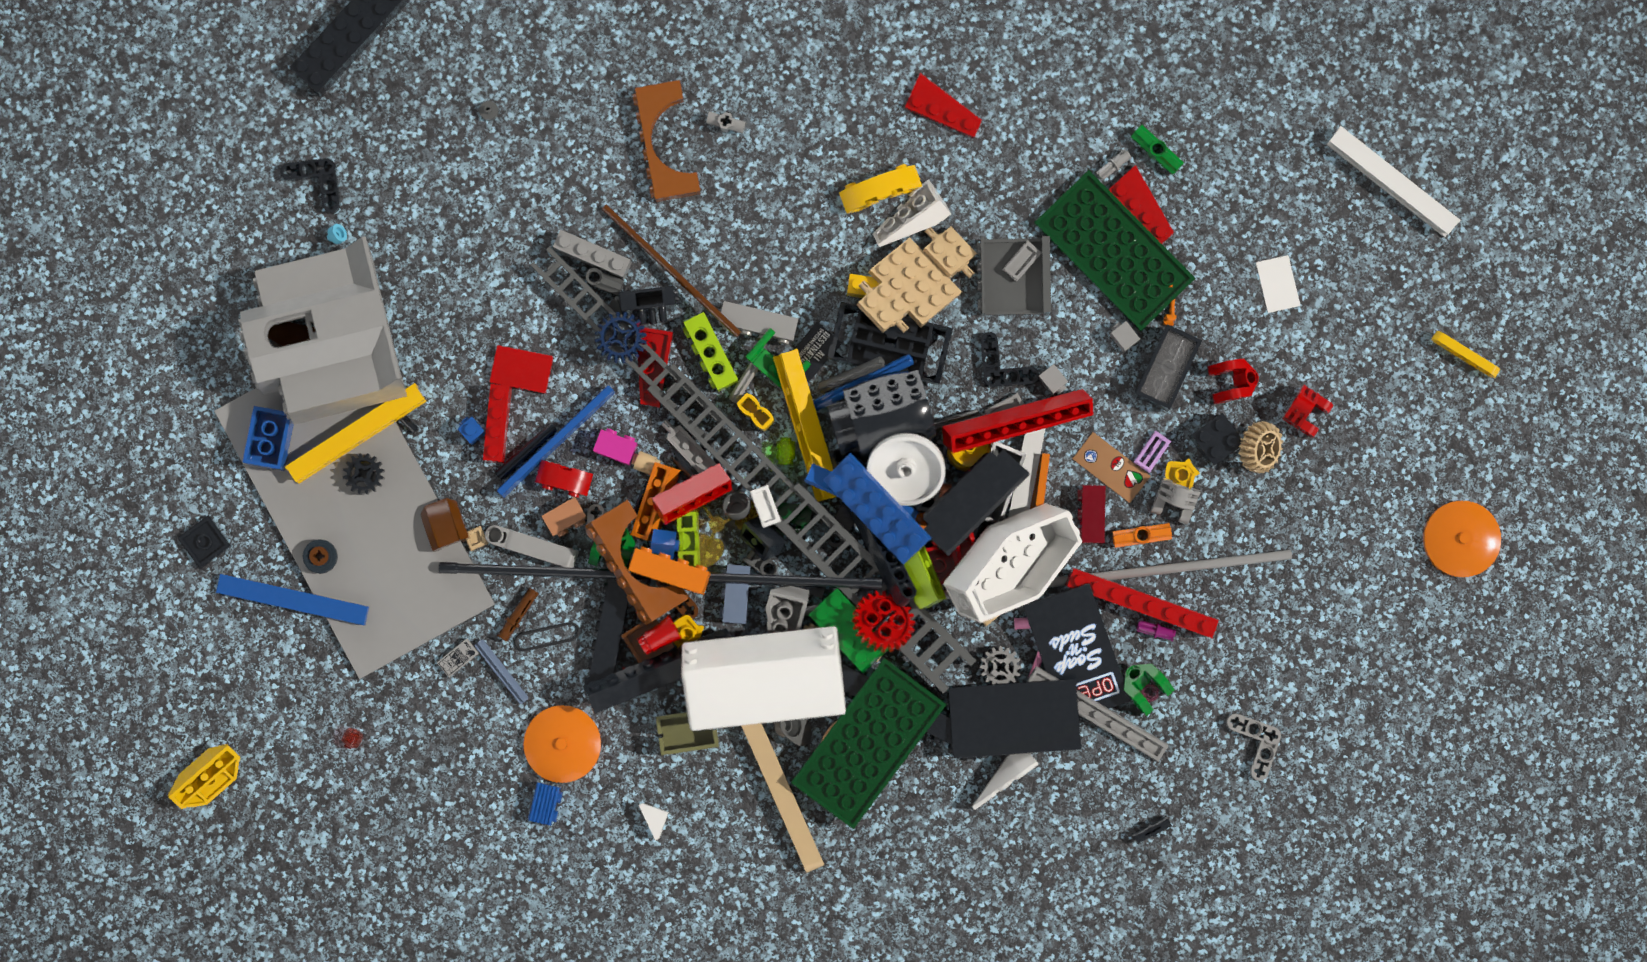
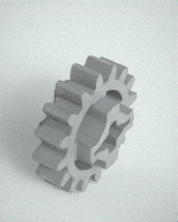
M999 646L998 651L994 647L991 648V654L985 652L987 658H981L984 665L979 666L980 669H984L981 676H987L985 682L992 681L991 685L996 683L998 685L1003 683L1009 684V681L1015 683L1014 676H1020L1017 669L1022 668V666L1017 665L1020 658H1014L1016 652L1010 654V648L1003 651L1002 646ZM1003 654L1006 657L1004 659H997L995 655ZM989 661L992 664V671L990 673L988 672ZM1011 661L1013 663L1012 673L1009 671V663ZM997 662L999 664H1005V666L1003 667L1005 669V672H997ZM997 675H1003L1006 679L996 680L994 678Z

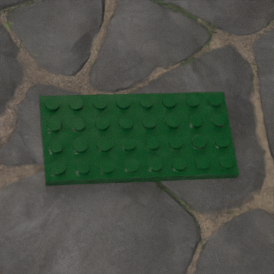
M1089 170L1034 222L1046 236H1050L1052 243L1140 332L1195 280V277Z
M884 658L846 708L845 713L840 716L791 783L854 830L946 704Z

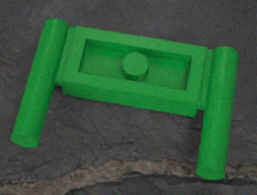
M769 328L745 358L782 389L773 359L774 356L763 348L776 333ZM807 360L802 363L804 372L811 365Z

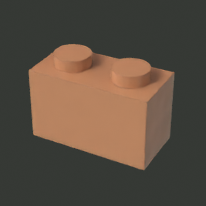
M574 497L542 515V518L554 537L558 536L561 538L569 533L568 529L575 526V528H578L585 524L584 520L587 519V516L577 498Z

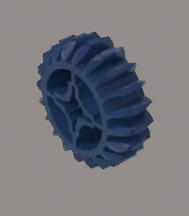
M616 312V318L609 314L610 321L603 318L602 321L605 325L598 324V328L602 331H595V335L600 336V338L595 339V343H601L597 346V350L604 349L601 352V356L604 357L608 354V361H611L614 357L615 364L618 363L619 358H621L622 364H625V358L627 357L632 362L631 355L634 354L638 358L639 354L636 351H644L640 344L646 345L647 343L641 339L647 337V334L644 332L640 333L645 327L643 325L637 327L641 321L639 319L634 321V315L627 319V312L623 313V317H620V313ZM618 324H628L634 329L621 330ZM613 327V336L605 342L607 331ZM617 330L622 336L626 335V338H624L623 341L625 346H623L620 340H616V338H618ZM636 334L635 344L629 350L628 340ZM619 345L624 352H614L608 347Z

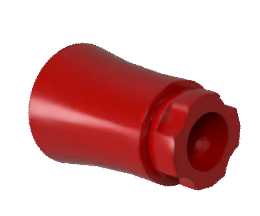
M668 615L660 623L638 637L637 640L644 652L649 654L671 642L682 639V636Z

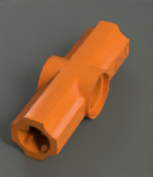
M1170 523L1112 531L1114 548L1172 540ZM1140 530L1145 531L1147 534V538L1144 541L1139 540L1137 537V533Z

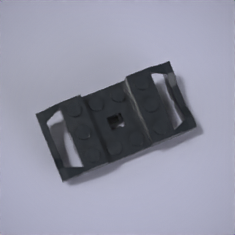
M841 302L827 359L857 367L877 357H882L885 361V366L909 354L913 358V365L898 372L918 370L923 383L940 385L953 328L929 322L920 327L912 318L903 317L902 321L909 327L905 333L896 325L882 332L857 305ZM858 313L846 359L835 351L844 314ZM932 331L944 337L936 375L922 377ZM885 337L892 340L897 339L896 346L894 347L895 344L885 342L884 345Z

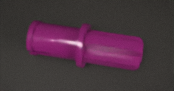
M1139 621L1137 624L1138 632L1152 635L1153 638L1159 637L1172 642L1174 640L1175 629L1162 627L1159 623L1155 625L1145 621Z

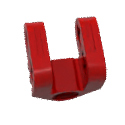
M1245 359L1228 360L1207 366L1209 376L1233 372L1232 378L1235 389L1213 394L1214 404L1252 396L1259 381L1258 373Z
M1303 385L1282 419L1307 436L1314 438L1319 429L1308 422L1306 418L1314 407L1329 414L1334 405L1320 396L1319 393Z

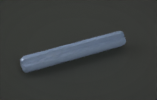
M483 639L475 644V648L519 704L526 702L528 696Z

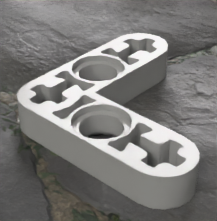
M1231 714L1226 719V725L1230 730L1260 741L1250 768V775L1254 780L1262 781L1269 774L1281 739V733L1276 727L1240 714ZM1236 717L1240 723H1245V720H1247L1244 732L1241 731L1242 726H1235L1233 728L1230 720ZM1252 723L1257 724L1259 727V731L1255 735L1250 734L1248 731V727ZM1263 726L1266 727L1265 732H1272L1274 730V734L1277 735L1276 739L1270 741L1267 735H1262V738H1260ZM1263 748H1267L1271 752L1270 757L1266 760L1260 756ZM1257 760L1268 762L1267 766L1263 765L1261 769L1264 775H1260L1259 778L1256 777L1257 773L1254 770L1260 767V763H1257Z

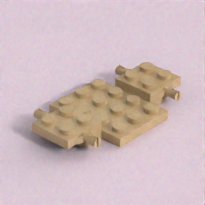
M931 227L928 228L925 233L932 241L924 250L909 237L868 272L880 285L871 288L865 280L859 284V287L866 295L857 303V306L882 332L896 325L905 333L909 327L902 321V318L907 314L920 327L924 326L962 293L950 278L960 271H963L968 278L975 274L967 265L977 253L952 227H949L940 234H937Z

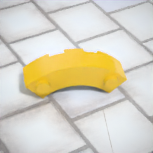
M906 164L897 166L896 170L880 174L857 184L855 182L847 184L845 190L839 192L846 214L859 212L879 203V200L908 194L922 187L915 165L906 166Z

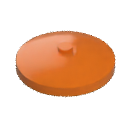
M1454 501L1441 506L1430 516L1424 528L1423 545L1428 559L1438 570L1453 577H1471L1488 569L1496 560L1501 547V532L1494 516L1483 506L1471 501Z
M560 705L543 710L530 722L524 736V753L531 768L542 778L557 783L572 782L585 776L595 766L601 751V736L597 725L587 713L572 706Z

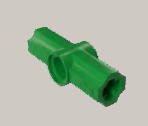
M1143 125L1130 137L1148 153L1151 159L1156 160L1172 176L1184 164L1181 159L1166 147L1163 141L1158 140ZM1159 146L1162 149V153L1155 154L1152 147Z

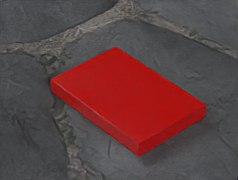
M497 345L489 382L546 394L554 356Z

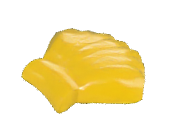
M1187 459L1185 462L1169 461L1165 470V477L1188 488L1193 487L1195 476L1200 474L1190 459Z
M682 615L674 621L682 639L674 641V644L679 647L683 643L697 640L701 637L704 626L697 625L689 615Z

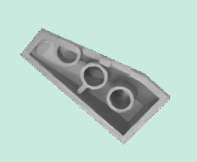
M793 586L770 590L766 605L768 634L800 630L808 603L809 590Z

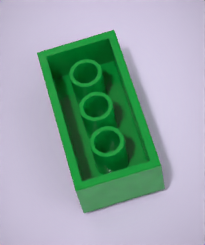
M837 588L809 615L821 628L833 626L837 628L839 648L864 673L884 653H882L881 647L874 651V645L868 648L867 641L861 643L863 637L856 636L859 630L853 629L857 623L852 622V619L855 617L853 612L856 607Z

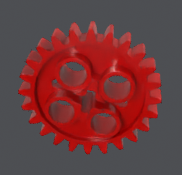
M875 591L873 596L869 593L866 598L863 597L860 601L861 603L856 605V609L853 612L855 617L852 619V622L857 623L853 629L859 630L856 636L863 637L861 643L867 641L868 648L874 645V651L881 647L882 653L885 652L886 648L892 652L894 647L899 650L901 645L905 646L915 630L912 628L915 621L911 620L914 614L908 613L911 607L898 606L891 594L886 596L885 591L881 595ZM880 606L885 607L887 611L881 610ZM892 611H895V614H893L887 622H884L879 627V629H877L875 632H872V630L878 626L880 621L882 622ZM867 618H871L874 623H870ZM893 620H897L900 625L895 624ZM880 632L886 633L887 637L882 636Z

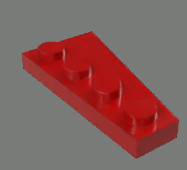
M919 74L905 109L975 138L982 120L924 75Z
M1135 165L1109 191L1163 244L1174 234V231Z
M645 328L640 333H646L647 337L641 339L645 340L646 344L668 365L673 332ZM645 349L643 352L637 350L639 354V368L651 357ZM654 360L643 372L654 381L665 369ZM639 375L641 405L660 408L661 403L647 390L650 386ZM665 377L657 384V386L662 391L664 388Z

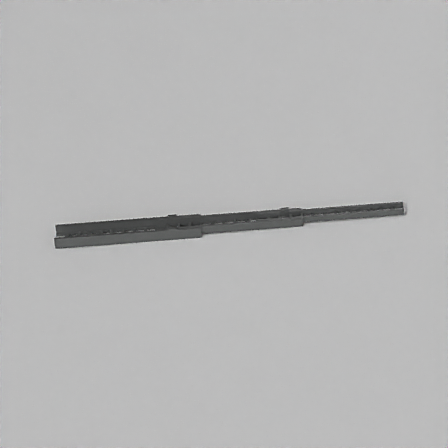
M549 246L546 251L557 262H553L547 268L548 271L546 273L535 262L530 266L595 331H602L590 317L601 306L609 314H612L613 318H616V313ZM562 266L570 276L558 287L549 277ZM575 279L584 289L571 300L563 290ZM589 293L597 303L585 314L576 304ZM619 323L624 330H632L627 324ZM619 334L616 340H621L625 336ZM606 335L605 341H608L609 337ZM640 344V346L651 357L640 368L633 361L630 362L628 357L625 358L626 362L650 386L647 390L749 493L754 489L748 482L767 465L776 475L766 485L770 488L780 478L789 487L775 502L776 508L793 492L803 501L785 520L779 515L781 522L774 525L826 577L843 578L862 559L873 568L864 578H871L876 572L881 576L871 554L799 482L794 485L674 364L669 367L647 344ZM617 345L612 347L618 353L623 352ZM656 360L665 370L652 381L643 371ZM669 373L678 383H674L666 391L667 394H665L657 384ZM682 387L691 397L679 408L670 398ZM696 401L704 411L692 421L684 411ZM709 414L718 424L706 435L697 425ZM726 424L735 435L716 452L707 442ZM740 438L749 448L730 466L721 455ZM753 451L762 462L743 479L734 469ZM808 506L816 516L797 533L789 523ZM821 519L830 530L811 547L802 537ZM835 533L844 543L824 561L816 550ZM850 545L859 556L837 576L828 565ZM886 584L882 586V590L877 591L879 595L887 589ZM837 587L855 606L861 603V599L855 594L860 588H853L851 590L850 588ZM912 599L909 603L913 608L909 614H914L911 620L919 614L927 623L907 641L905 646L901 645L899 651L943 694L949 688L938 676L959 656L970 666L976 660L925 609H919L914 599ZM892 611V612L885 618V620H886L894 611ZM883 620L882 622L880 621V623L877 626L878 629L884 623L885 620ZM933 628L940 637L918 657L911 648ZM947 642L954 650L931 671L925 662Z

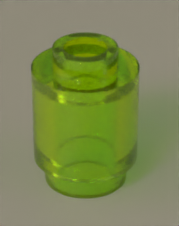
M781 437L780 441H776V460H778V465H793V460H795V441H792L790 437Z

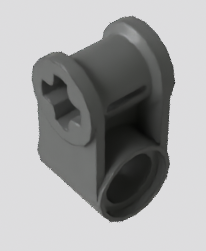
M753 550L746 557L742 558L745 563L754 570H757L761 575L778 574V567L771 559L763 561ZM771 564L774 566L772 574L764 573L766 565Z

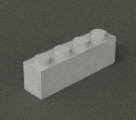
M563 230L559 231L553 245L555 251L622 280H625L632 264L631 260Z
M726 301L723 302L721 313L742 332L741 334L746 336L757 334L761 339L767 330L771 328L776 332L772 338L778 339V343L789 345V342H794L798 318ZM719 322V326H722V330L729 331L721 322Z

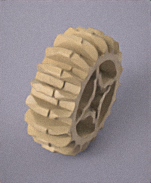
M1262 421L1253 423L1252 426H1248V431H1244V437L1240 438L1242 443L1239 445L1241 450L1238 454L1241 455L1240 461L1243 462V466L1247 470L1255 473L1269 472L1270 469H1274V464L1278 463V457L1281 456L1280 451L1283 449L1281 444L1284 441L1281 440L1282 434L1279 433V429L1275 425Z

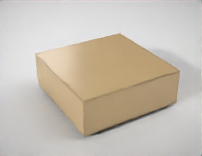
M481 526L468 531L470 539L466 540L470 551L489 544Z

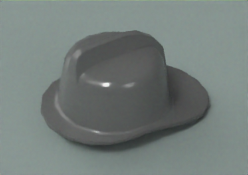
M806 719L773 722L775 731L780 737L787 738L798 746H805L810 742L812 730Z

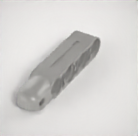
M497 525L490 526L485 532L487 542L492 545L562 567L574 568L579 551Z

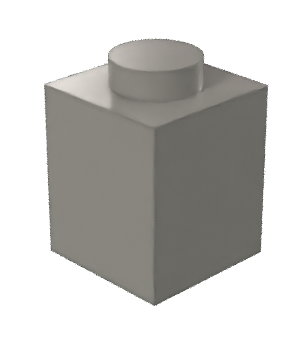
M1127 321L1123 324L1119 322L1111 328L1113 332H1111L1110 336L1123 353L1140 340Z
M1054 364L1038 376L1040 382L1051 395L1055 393L1059 395L1067 389L1065 386L1068 383L1067 379Z

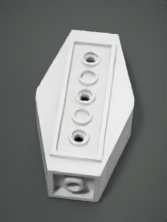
M1045 503L986 528L943 583L958 614L982 623L1037 600L1042 596L1082 543L1079 535L1080 531L1073 523L1072 514L1068 510ZM1033 533L1032 539L1030 540L1029 536Z

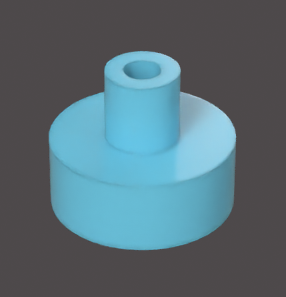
M335 224L329 227L327 239L329 242L340 244L347 239V232L342 225Z

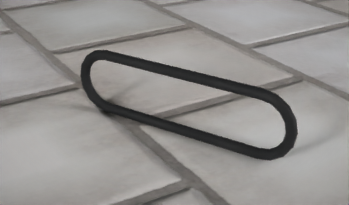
M567 622L523 632L515 637L514 645L519 651L525 652L574 641L580 635V628L576 623ZM567 625H573L577 629V635L571 639L522 649L517 645V640L522 635Z

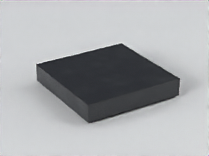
M210 515L177 538L199 569H202L232 546Z

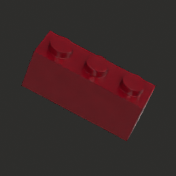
M1082 485L1081 490L1078 489L1077 501H1081V509H1077V520H1080V528L1078 530L1082 540L1081 544L1105 543V485Z

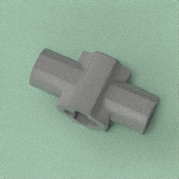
M709 111L706 121L707 124L720 127L721 131L725 133L731 130L743 134L746 125L745 121L734 119L727 112L720 115ZM726 119H729V123L731 124L723 126V122H725Z

